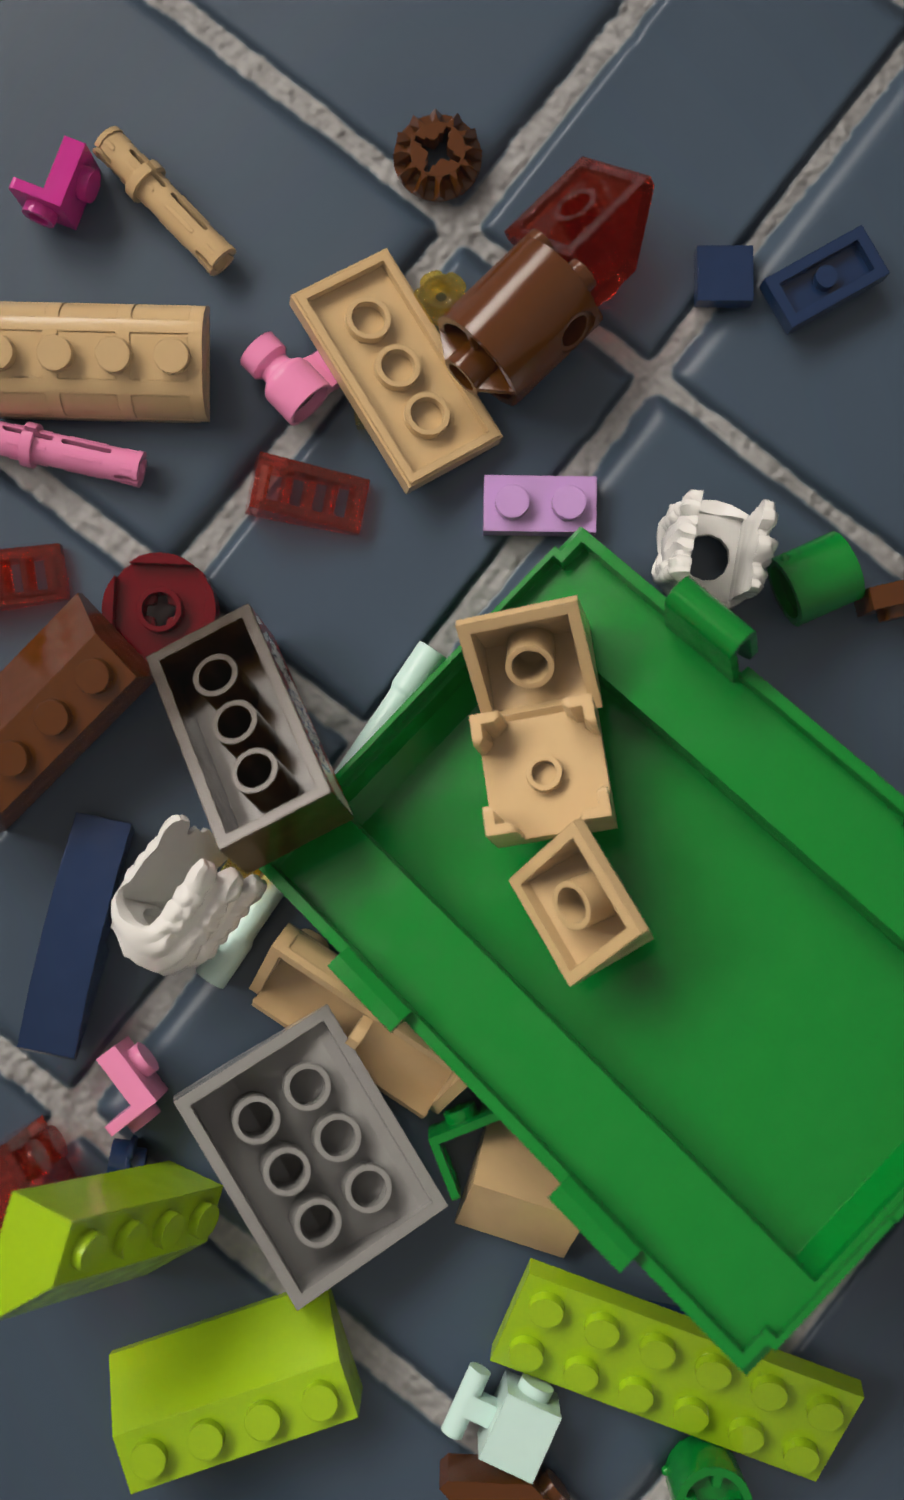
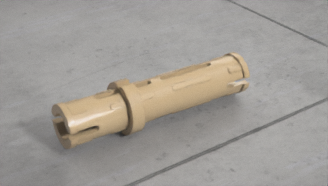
M112 126L102 132L94 143L96 147L93 148V153L125 185L126 194L134 202H141L211 276H216L224 271L233 261L236 249L165 177V169L157 160H149L142 154L119 127Z

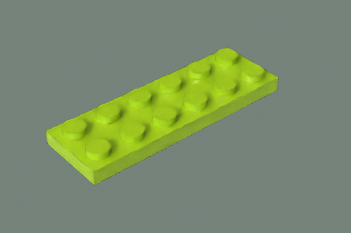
M530 1258L491 1348L490 1361L815 1482L864 1400L861 1380L781 1350L775 1352L771 1349L752 1371L745 1375L689 1316Z

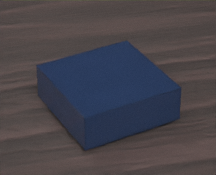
M697 245L694 251V308H750L754 301L753 245Z

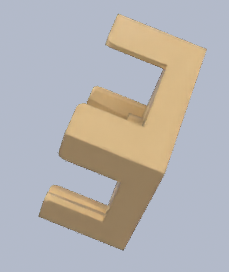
M592 693L563 698L561 702L564 712L509 722L505 720L500 711L469 715L473 745L482 756L489 806L482 807L486 837L497 848L554 839L572 821L583 818L591 833L618 828L599 712Z

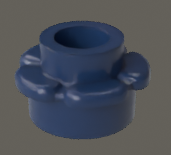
M133 1135L131 1140L114 1138L107 1172L147 1165L148 1148L138 1147L139 1138L137 1135Z

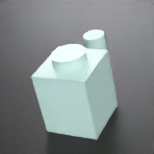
M470 1362L441 1426L442 1432L454 1440H461L470 1421L480 1425L477 1432L478 1459L533 1484L562 1419L558 1394L554 1392L553 1387L546 1381L525 1373L519 1376L505 1369L494 1396L484 1392V1388L491 1372L479 1363Z

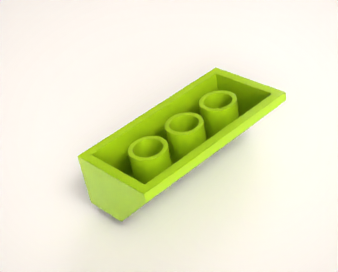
M168 1160L12 1191L0 1232V1321L147 1275L206 1243L218 1222V1203L223 1185Z
M331 1288L298 1311L288 1294L284 1292L112 1350L109 1354L112 1437L130 1494L359 1417L363 1386Z

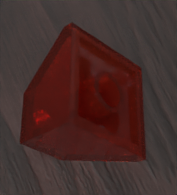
M582 156L515 220L504 233L515 246L532 229H538L549 239L555 251L568 263L572 259L581 261L596 280V287L590 293L597 307H599L603 302L611 299L617 293L619 287L637 269L655 185L649 175Z

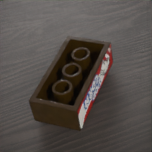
M249 603L146 657L217 846L225 856L245 873L249 874L354 819L277 642Z

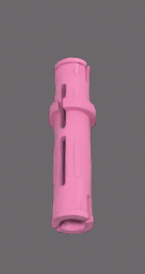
M0 421V456L18 460L22 467L34 469L37 465L49 466L72 473L112 480L140 488L143 483L147 467V453L145 451L120 448L88 439L53 433L52 431L44 430L41 424L30 421L25 425Z

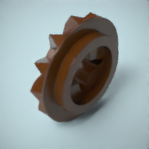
M435 108L430 115L421 118L413 115L409 125L397 134L393 154L394 167L402 185L418 198L432 202L455 199L471 188L480 173L482 149L475 128L470 129L462 121L458 113L452 117L440 114ZM444 139H447V156L450 160H438L436 165H432L428 172V152L425 148L435 149L440 142L443 143Z

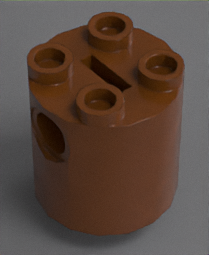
M532 229L437 320L445 364L449 372L465 390L473 395H477L479 392H486L508 405L513 406L517 404L603 320V315L590 293L596 287V280L590 270L577 259H572L568 263L555 251L552 243L541 231Z

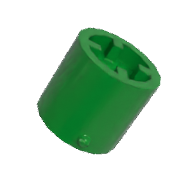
M835 531L771 559L772 563L767 566L768 579L778 605L788 620L797 627L863 598L865 594L864 576L857 557L847 540Z
M689 1436L679 1441L669 1452L666 1464L661 1468L672 1500H752V1495L733 1452L694 1436Z

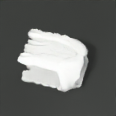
M691 489L683 496L682 501L669 505L667 514L658 523L656 535L658 556L651 572L653 582L659 585L666 596H668L678 582L690 576L728 609L734 608L743 600L753 598V596L760 593L768 577V573L764 569L772 563L773 553L779 545L778 541L769 536L778 520L775 502L764 499L759 507H756L751 515L733 505L721 501L702 500L704 491ZM696 537H713L719 540L727 550L728 564L725 571L714 580H701L690 574L692 564L691 552L693 551Z
M183 814L172 815L164 821L158 836L148 843L146 850L138 855L134 865L127 869L124 881L111 900L112 923L110 928L115 932L124 957L131 959L134 963L163 976H177L187 968L198 967L207 960L214 958L219 945L227 942L229 933L238 928L241 918L249 914L250 906L259 901L267 889L265 879H260L255 874H251L244 879L241 872L234 867L223 869L217 873V869L229 858L219 850L214 835L209 829L203 827L199 830L195 825L189 829L190 821Z

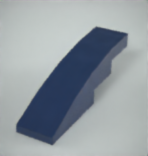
M76 812L58 870L30 980L17 1047L21 1050L74 1061L77 1060L109 953L106 943L112 923L111 900L120 887L119 882L135 833L132 823Z

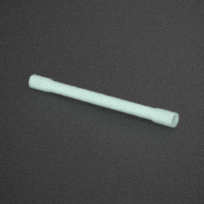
M418 642L393 679L390 690L335 769V774L446 660L442 654L424 642ZM265 875L261 879H265L267 889L261 899L250 906L249 914L241 918L238 928L229 933L227 942L219 945L215 957L196 968L198 975L218 988H225L251 950L255 937L284 896Z

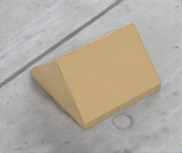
M577 595L456 620L455 627L480 713L500 711L505 720L509 722L564 712L561 702L563 698L592 693L597 708L603 707L590 625Z
M583 818L572 821L508 880L569 987L580 983L655 939Z
M500 1120L484 1126L455 1217V1223L561 1258L565 1257L580 1232L548 1199L550 1194L561 1183Z

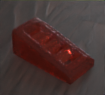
M260 451L253 469L245 514L358 536L360 534L370 480ZM271 476L281 477L277 501L267 499ZM294 480L304 482L299 507L289 504ZM317 484L326 486L321 512L311 510ZM339 489L349 490L343 518L334 516Z
M62 544L0 549V611L71 600ZM44 560L48 589L38 590L34 562ZM20 564L23 592H15L11 565Z

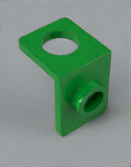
M475 1100L465 1101L447 1109L443 1113L444 1120L429 1125L428 1141L452 1201L461 1198V1184L445 1142L499 1121L485 1104L477 1106Z

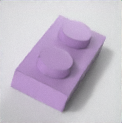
M484 475L483 535L571 536L579 527H582L592 536H595L597 476Z

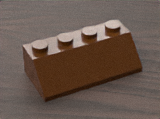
M77 593L0 672V832L6 831L154 682L148 662L82 593Z

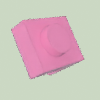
M129 1036L96 1059L130 1104L104 1128L111 1137L126 1125L134 1134L161 1112L156 1102L169 1090L156 1073L159 1070L157 1060L144 1044L140 1042L134 1044Z

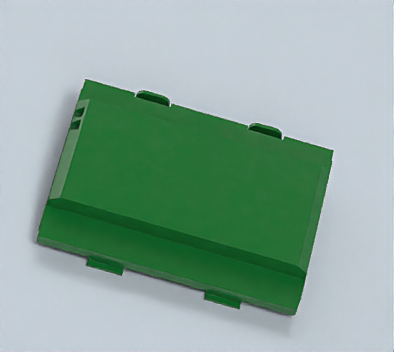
M579 527L559 549L554 546L491 613L575 595L578 596L590 625L603 707L597 709L618 826L616 829L592 832V835L655 939L580 983L569 987L508 881L551 840L497 848L486 837L482 807L489 806L483 762L482 756L473 745L469 715L480 714V709L461 644L335 774L354 819L262 866L259 870L340 953L327 967L389 1032H393L405 1021L561 1183L550 1194L548 1199L607 1261L621 1273L634 1259L739 1370L748 1375L771 1349L775 1352L891 1227L904 1216V796L753 669L747 666L743 672L739 671L737 654L743 658L752 659L758 652L757 632L690 576L678 582L668 596L665 597L588 531Z

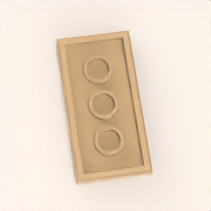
M387 248L290 296L289 305L406 495L500 444L503 435L479 396L465 390L449 372L445 364L440 333Z

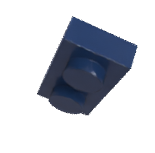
M860 225L765 278L759 288L784 332L788 335L883 282L890 272L863 225Z

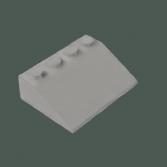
M328 1004L224 1063L173 1096L175 1106L297 1311L448 1207V1204L358 1054L353 1048L345 1044L348 1038Z

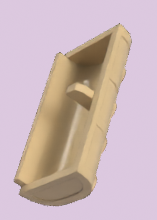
M0 301V419L167 423L210 422V306Z
M288 923L272 944L249 987L250 990L258 994L252 1000L251 1005L286 1028L328 1004L348 1038L345 1044L356 1051L379 1091L421 1119L427 1116L429 1109L438 1115L468 1086L405 1021L393 1032H389L327 967L338 954L329 949L327 941L320 934L310 929H299L292 923Z

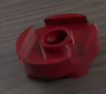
M148 553L130 561L131 565L124 568L118 577L114 575L108 583L102 600V615L145 660L150 654L219 619L220 615L218 597L208 577L183 557L171 553ZM165 595L167 596L168 604L176 607L174 617L167 619L166 625L157 626L156 618L147 616L148 606L157 605L159 596Z

